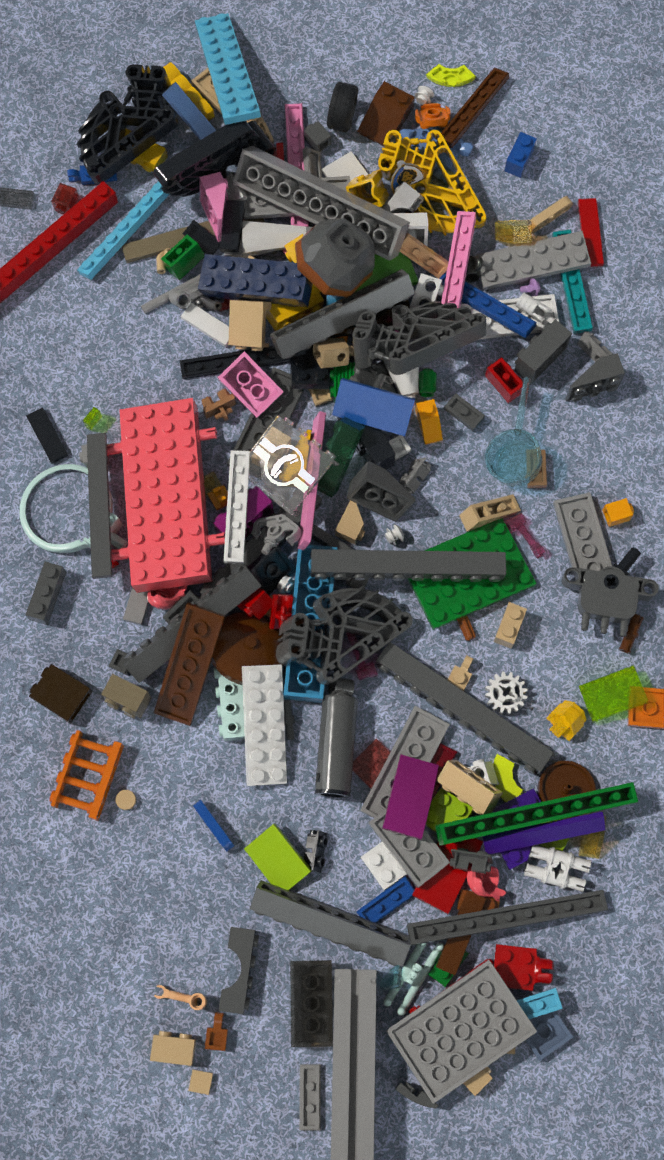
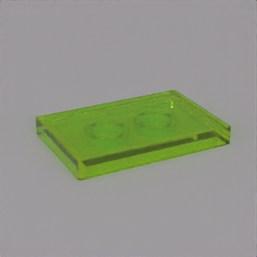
M634 665L579 685L593 723L649 703Z

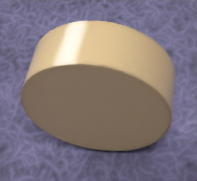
M122 790L116 796V804L122 810H130L136 804V796L130 790Z

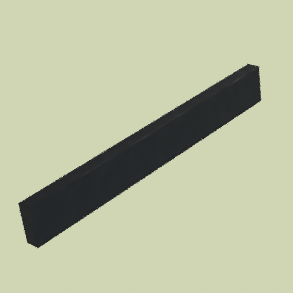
M313 345L307 350L295 353L294 356L314 357ZM275 346L263 347V351L249 349L179 361L182 379L223 373L244 351L259 367L289 363L290 358L282 359L277 353Z

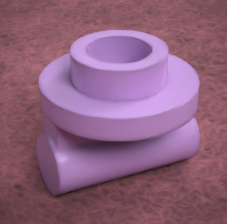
M534 278L530 279L529 285L520 287V292H531L532 296H538L540 284Z

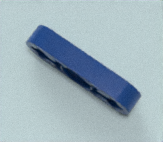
M199 800L193 807L225 851L228 852L234 847L233 843L204 803Z

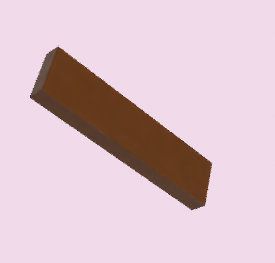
M467 890L457 915L481 911L486 898ZM471 935L447 939L436 968L455 976Z

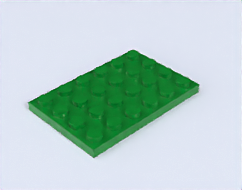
M503 518L424 550L505 552L506 576L500 582H490L489 579H482L479 582H471L470 579H462L459 582H453L451 579H443L442 581H432L431 579L413 581L412 578H407L432 630L536 585Z

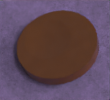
M558 761L548 766L541 774L537 790L540 801L544 802L595 791L596 786L593 777L582 765L573 761Z

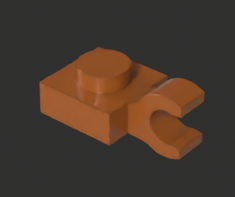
M216 1012L213 1027H207L205 1049L226 1051L228 1029L222 1028L224 1013Z

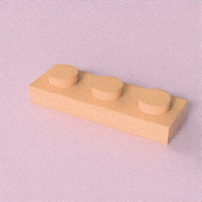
M409 233L405 235L400 252L439 279L447 271L449 261Z

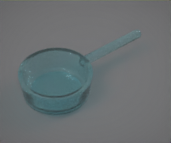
M525 377L523 380L515 429L503 431L495 436L489 443L485 453V463L489 473L501 483L512 487L523 486L534 480L539 474L543 463L542 452L537 439L531 433L522 430L531 383L529 377Z

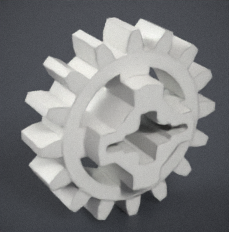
M502 672L501 677L495 674V681L489 679L488 683L491 686L485 687V690L489 691V693L485 694V698H490L487 704L494 705L493 711L497 708L500 709V714L506 710L507 714L510 715L511 709L517 712V706H524L521 700L527 699V696L523 694L528 690L527 688H522L525 682L518 681L519 675L513 678L512 672L508 676H506L505 672ZM501 681H509V683L502 684ZM515 687L518 689L519 697L515 693ZM493 689L497 692V700L494 698ZM509 690V695H506V697L502 695L503 691ZM505 702H510L512 705H502V704L505 703Z

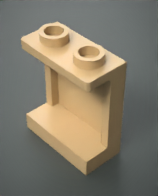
M230 300L228 345H235V349H246V346L252 347L254 351H263V347H269V343H265L266 310H271V302Z

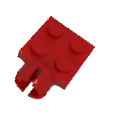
M496 944L494 968L508 988L534 991L536 983H552L553 974L542 973V969L554 970V963L551 959L539 958L537 956V949Z

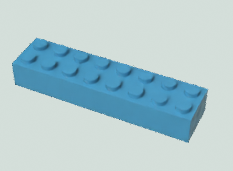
M308 545L305 550L298 549L292 616L297 613H303L308 619L320 620L313 609V603L322 595L333 592L334 577H327L325 580H317L315 577H311V550H337V547ZM322 600V606L327 609V603ZM320 624V626H315L314 631L322 629L323 635H325L326 627L324 624ZM320 654V656L314 660L311 659L310 655L308 659L314 662L316 666L320 667L322 654ZM296 660L288 663L286 666L283 699L322 703L324 685L320 684L316 678L317 670L311 669L304 664H298Z

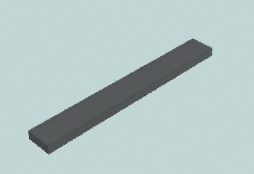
M106 433L88 434L87 461L92 578L112 577L107 435Z

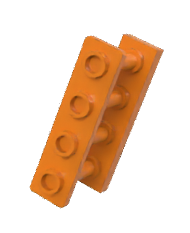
M76 730V733L72 734L69 745L71 747L69 753L66 752L64 755L63 764L65 765L62 772L59 771L56 783L58 785L56 790L52 791L49 801L54 808H58L59 803L85 810L89 814L88 817L90 819L99 821L124 745L117 741H114L113 745L110 746L82 738L83 733L80 730ZM79 746L107 754L108 760L106 764L100 765L75 756ZM72 765L99 772L102 775L100 783L94 784L69 776ZM69 784L94 792L96 795L94 801L87 803L62 795L65 785Z

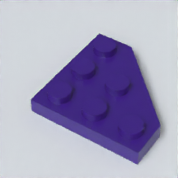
M533 788L494 808L492 813L541 801ZM532 846L499 852L508 870L528 861Z

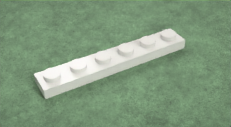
M231 450L224 546V563L244 564L250 451Z

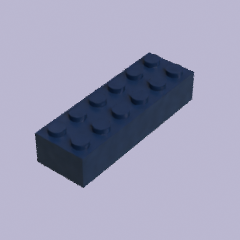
M205 254L198 290L205 297L271 302V304L308 307L313 283L298 270L297 263Z

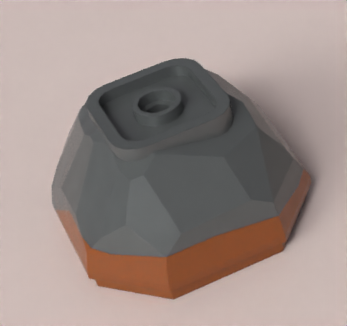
M338 218L320 221L295 243L298 270L324 295L351 296L373 273L375 265L373 240L361 227L346 219Z

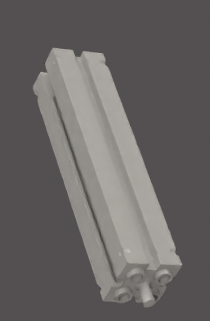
M335 969L331 1160H374L376 970Z

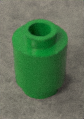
M425 368L419 372V395L422 397H433L436 392L437 373L433 369Z

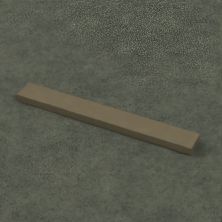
M264 218L244 220L265 223ZM209 221L199 223L216 238ZM187 227L124 244L122 249L126 263L158 255L166 248L172 249L185 237L182 233Z

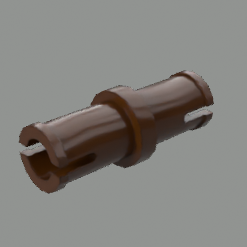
M635 614L631 618L626 637H623L619 647L620 651L622 650V652L627 654L631 653L634 641L638 639V631L644 617Z

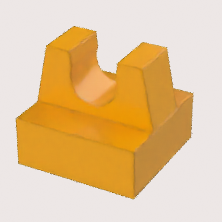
M224 485L218 486L207 493L216 511L227 506L228 491Z

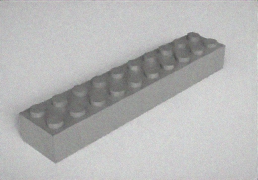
M254 146L242 149L233 184L314 224L328 219H346L361 227L371 237L374 243L375 254L389 261L399 255L410 224L409 221Z

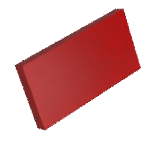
M472 838L440 846L438 841L437 846L450 862V859L453 858L451 849L464 848L469 850V852L477 853L483 841ZM449 863L419 888L416 887L412 896L448 915L467 877L468 871L453 869V866H450Z

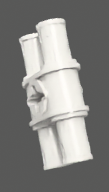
M536 845L531 847L529 857L545 860L547 866L542 868L527 863L524 876L540 879L543 884L548 883L559 886L560 889L568 887L581 892L584 891L583 887H585L586 879L570 876L568 871L573 868L589 873L591 860L575 857L572 852L566 853L556 850L554 847H550V849ZM560 862L561 869H558V871L555 874L554 868L557 867V865H559Z

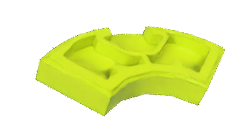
M438 64L426 74V77L432 82L446 87L463 86L476 78L465 65L451 69Z
M497 754L493 766L499 784L495 785V787L503 792L500 798L506 803L521 795L523 790L516 785L513 779L512 770L515 763Z

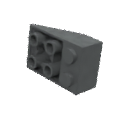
M618 353L599 358L570 385L565 400L576 402L584 396L594 397L602 391H615L625 374Z

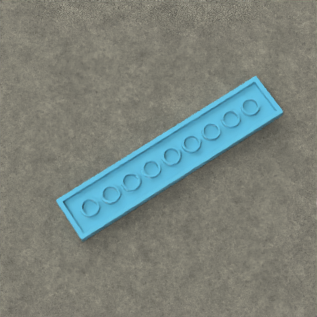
M221 13L213 17H202L195 20L224 124L260 118V109L229 14Z

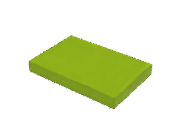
M276 823L272 824L244 848L271 884L283 889L290 890L312 871Z

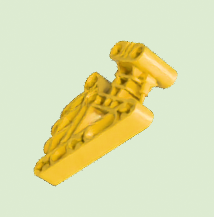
M391 130L386 134L383 143L384 148L382 147V153L378 161L382 176L387 180L392 179L394 172L398 168L397 162L399 160L418 165L423 169L426 179L411 187L414 190L419 186L425 188V191L419 194L424 198L429 210L420 204L414 213H427L428 231L432 233V230L442 232L444 236L447 235L446 233H454L457 215L453 216L447 205L461 208L465 212H474L476 210V214L478 217H481V221L476 220L475 228L479 229L485 225V211L440 131L431 130L428 132L426 139H409L408 137L402 139L401 134L397 130ZM432 138L438 139V148L435 142L432 141ZM427 143L424 155L419 154L417 146L415 151L412 150L411 145ZM440 153H447L457 170L456 174L449 175L438 157ZM436 162L451 189L430 184ZM457 179L459 180L460 185L464 186V190L458 188L456 182ZM428 200L442 203L448 216L435 213Z

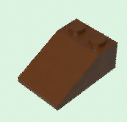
M384 81L375 94L357 133L384 147L383 143L386 134L391 130L399 131L414 109L415 97Z

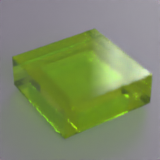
M93 407L83 419L85 427L90 431L102 418L100 410Z

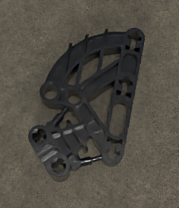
M132 64L128 66L125 74L131 85L127 87L128 93L124 98V103L122 104L113 92L109 90L102 92L99 96L100 102L92 109L85 123L79 128L78 132L81 134V138L77 142V146L81 151L79 160L84 163L90 178L95 184L108 180L177 127L178 119L173 109L168 107L169 103L162 96L171 86V82L163 67L151 65L150 70L149 66L146 65L144 70L143 65ZM132 99L134 106H126ZM159 102H162L164 108H160ZM127 125L138 126L125 136ZM150 131H152L149 135H147L145 138H143L142 140H140L142 137H144L146 134H148ZM105 149L104 153L98 157V154Z
M247 121L224 125L163 162L154 169L153 174L161 184L164 193L170 194L173 197L191 196L200 192V177L221 172L223 179L227 178L226 169L231 165L238 167L242 149L254 146L273 155L276 148L256 121L248 123Z

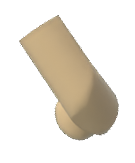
M166 248L158 254L156 258L158 274L166 273V267L161 258L171 248Z

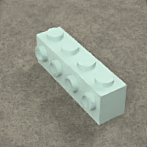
M214 667V677L219 682V686H215L216 698H220L217 713L218 717H222V725H219L220 737L223 736L224 741L244 740L243 685L226 679Z

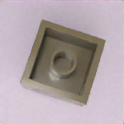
M114 674L111 675L101 693L107 706L114 710L122 709L125 712L124 714L132 719H135V717L141 719L152 699L148 691Z

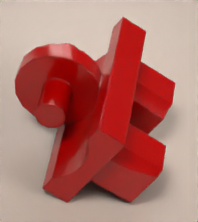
M273 594L270 629H280L281 624L292 617V595Z

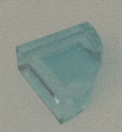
M399 965L391 968L387 976L382 978L379 988L382 990L401 988L402 968Z

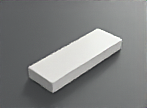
M191 303L181 315V319L226 348L229 341V326Z

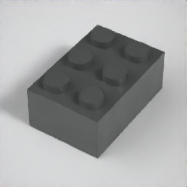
M556 319L551 324L548 322L541 330L542 333L539 336L535 335L529 342L530 345L526 349L522 348L517 354L518 359L515 361L514 371L530 385L562 354L569 344L572 333Z

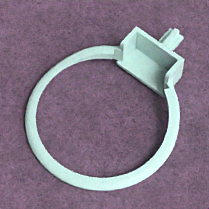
M63 464L51 467L37 475L25 489L19 509L21 525L29 539L42 549L55 553H72L85 548H91L90 537L89 539L85 537L82 542L79 539L66 544H51L41 540L30 529L25 514L29 495L42 479L58 470L64 469L78 470L88 474V468L85 466ZM109 489L111 545L117 549L126 548L128 542L116 535L123 524L119 517L113 514V500Z

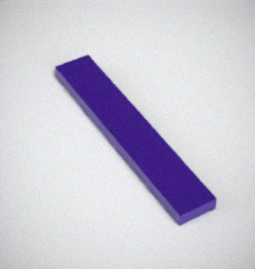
M597 812L482 836L485 852L494 854L605 831L606 829L603 812Z

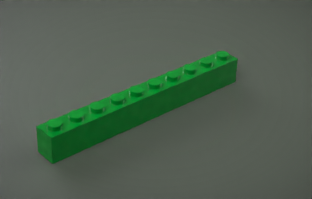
M634 782L443 823L435 825L440 846L636 803L638 798Z

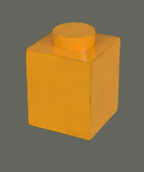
M627 498L606 504L602 509L608 527L630 521L634 514L633 506L631 503H628Z

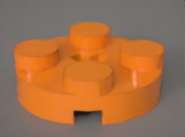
M438 103L424 104L420 110H415V120L422 129L436 126L446 127L451 116L450 108L447 106L442 108L441 104Z

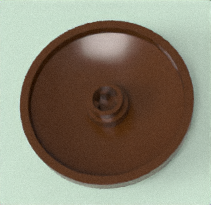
M239 612L225 617L212 658L214 667L226 679L242 685V666H283L276 659L277 645L281 643L278 642V639L282 637L279 636V629H270V620L264 616L259 620L255 616L249 617L245 612Z

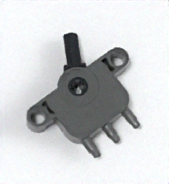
M632 547L618 565L615 563L613 566H607L600 571L570 567L564 572L561 578L563 586L568 589L579 590L577 607L582 615L581 629L583 631L588 630L590 619L601 620L600 628L602 634L607 633L609 622L621 623L620 636L626 637L629 620L636 613L638 600L650 601L658 593L659 586L654 580L628 576L629 573L627 571L641 555L637 548ZM567 575H573L576 581H569ZM612 582L613 584L610 587L607 586V583ZM644 587L651 588L652 594L646 593Z

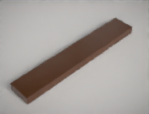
M494 67L441 132L449 148H453L506 83L509 79L508 72Z

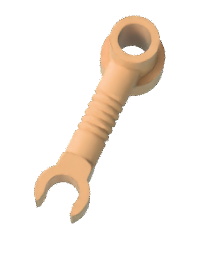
M163 985L157 986L164 990L163 995H154L157 999L169 998L189 1003L190 1007L194 1010H202L207 1005V999L201 993L186 995L168 990ZM199 998L202 999V1004L200 1006L197 1004V1000Z

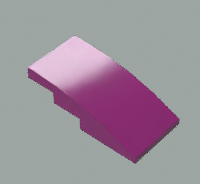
M400 754L382 829L418 840L422 839L439 765Z

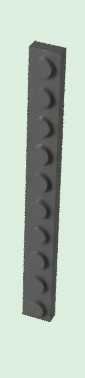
M599 890L407 924L410 945H417L607 911L608 907L604 891Z

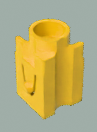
M375 170L365 176H357L345 187L347 192L378 207H382L389 197L387 189L384 188L381 170ZM368 182L372 184L371 194L366 192L364 188Z

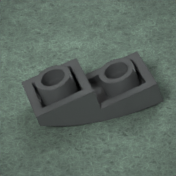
M400 1082L395 1087L399 1093L417 1104L435 1109L438 1107V1104L436 1102L433 1104L426 1092L422 1090L415 1096L414 1092L416 1090L407 1082L404 1085Z

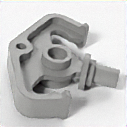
M283 514L257 519L253 524L251 532L255 539H259L260 529L263 526L269 528L267 537L264 538L265 545L261 550L265 555H268L272 548L277 547V542L284 539L285 532L293 531L291 535L286 537L287 542L291 546L302 536V531L298 525Z

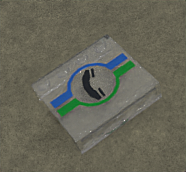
M277 416L250 451L249 481L255 486L257 485L290 515L297 518L301 514V511L297 508L332 464L338 466L339 463L334 460L336 456L329 450L324 452L320 449L322 445L315 439L310 441L306 438L308 434L300 427L296 430L293 427L295 423L289 418L285 417L282 419L280 416Z

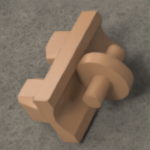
M226 388L217 392L219 401L214 403L210 396L201 400L206 419L214 416L216 420L222 417L225 422L229 420L227 415L233 412L231 407L236 405L234 395H230Z

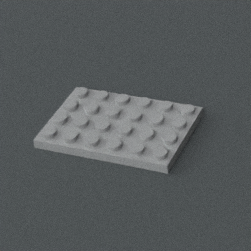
M487 960L388 1028L386 1032L434 1104L535 1034L537 1030L490 960Z

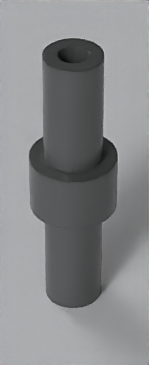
M291 700L284 701V724L287 740L295 739L293 728L295 719L294 715H292Z

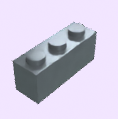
M44 562L25 614L29 620L48 626L67 573L63 566Z

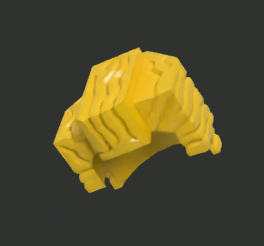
M567 700L562 704L560 703L546 718L553 724L549 730L557 738L562 735L568 741L577 734L587 720L584 710L575 702Z

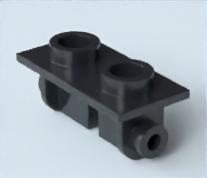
M310 830V834H307L306 848L312 849V853L305 852L304 860L311 870L321 873L324 867V850L328 843L327 833L320 830Z

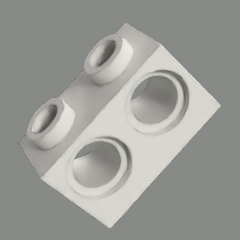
M421 273L410 308L420 306V303L424 300L429 302L437 301L438 296L443 294V281ZM434 283L436 288L434 291L428 292L426 285Z

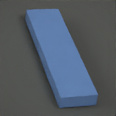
M176 82L162 94L200 140L216 131Z

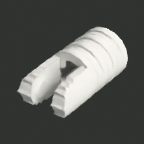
M525 292L520 296L515 307L542 324L545 322V319L541 315L534 313L536 308L540 307L546 313L552 311V309Z

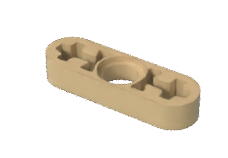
M568 196L561 198L533 217L526 226L532 233L537 232L572 207L573 202Z

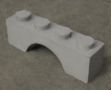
M403 182L402 185L395 189V194L392 198L384 203L383 209L390 213H414L424 201V198L411 186Z

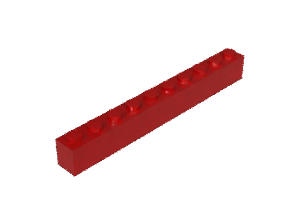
M102 181L0 268V303L118 203L116 192Z

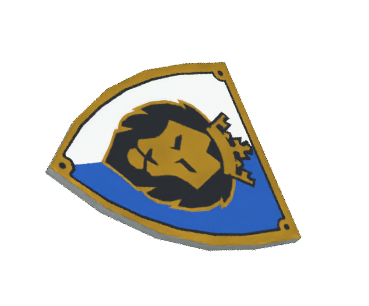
M399 160L397 162L398 168L390 182L391 189L394 194L395 189L402 185L403 182L412 186L425 180L426 175L423 169L418 165Z

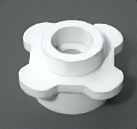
M284 576L277 585V588L280 589L279 592L284 595L290 593L294 588L295 579Z

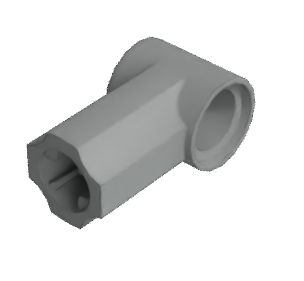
M199 281L182 289H173L169 294L170 303L184 309L196 299H199L200 296H204L198 290ZM182 295L181 301L178 302L179 296Z

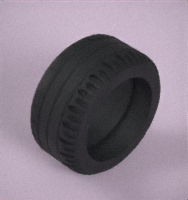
M345 82L336 83L327 115V126L329 129L340 132L349 131L358 98V88L356 85Z

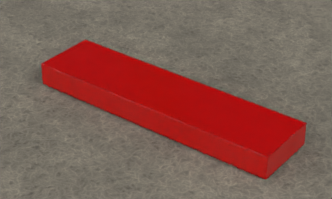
M596 198L578 199L580 229L583 231L591 267L603 266L604 260Z

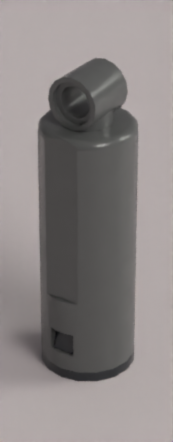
M339 678L329 683V695H325L322 701L314 794L323 797L349 798L351 794L358 700L352 697L354 681Z

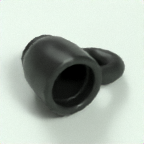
M469 256L465 282L473 283L480 278L479 271L483 266V260L480 256Z

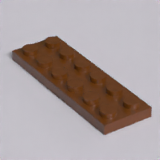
M191 603L186 604L154 714L188 726L192 725L226 615Z

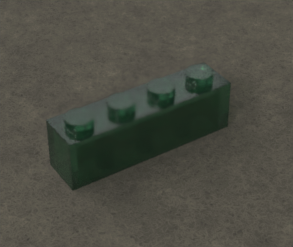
M347 417L336 421L333 427L334 435L329 438L326 444V448H328L326 454H323L321 457L317 491L331 498L338 493L365 426Z

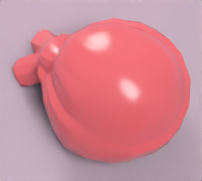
M187 586L148 591V602L157 609L169 610L186 595Z
M472 866L469 868L467 884L475 894L483 897H493L496 901H499L500 897L506 894V891L497 888L499 884V871L496 867L491 866V871L486 872V874L472 872Z

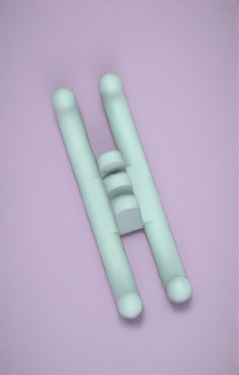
M439 942L436 944L423 967L417 964L416 961L427 943L416 945L384 999L385 1006L388 1007L392 1004L405 981L411 987L398 1008V1014L401 1016L405 1015L409 1005L444 949L443 943Z

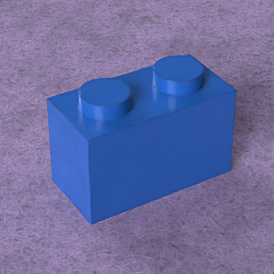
M520 132L506 160L505 172L521 178L535 149L537 138Z

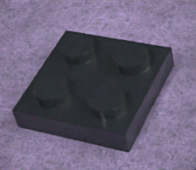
M293 356L289 359L292 389H329L328 368H320L314 357Z
M278 545L272 548L268 555L262 553L248 566L260 581L261 589L268 595L277 588L278 583L284 576L289 577L296 570Z

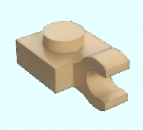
M466 655L461 667L455 665L447 680L462 691L465 690L472 676L467 671L473 658Z

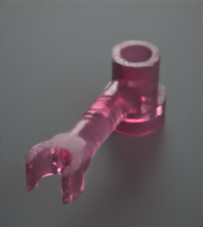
M522 513L504 520L511 534L519 530L537 559L543 556L545 550L535 541L524 526L526 518Z
M346 633L351 646L358 642L355 634ZM353 649L357 661L360 653L358 650ZM364 660L358 664L359 669H356L359 681L368 677L374 678L378 676L373 661L366 664Z

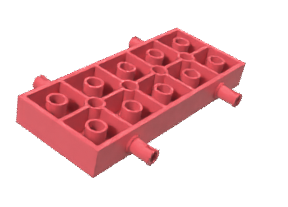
M193 398L119 409L121 441L119 443L107 444V455L122 454L128 547L111 549L113 562L129 559L131 586L137 593L213 582L210 546L225 545V532L208 534L201 441L217 439L216 427L199 428L198 407Z

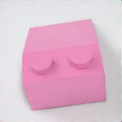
M221 172L200 177V202L218 242L221 241L226 201L228 200L226 189L229 188L226 178L223 179Z
M245 351L218 376V380L256 418L283 393V390Z

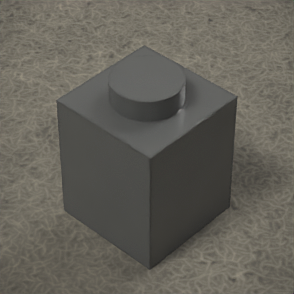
M319 121L309 124L304 130V139L313 150L321 152L331 145V135Z

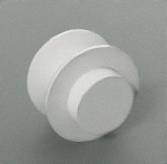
M419 86L418 92L415 93V99L421 105L431 103L430 98L434 97V92L427 86Z
M394 524L393 530L386 529L385 537L389 544L393 543L396 545L398 539L402 542L404 541V533L399 526Z

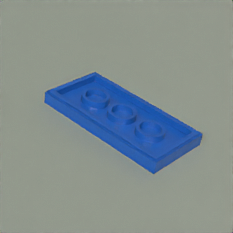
M342 378L332 415L406 436L416 399Z

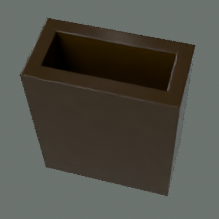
M51 664L43 670L42 678L38 684L35 683L31 687L29 697L71 724L92 694V690Z

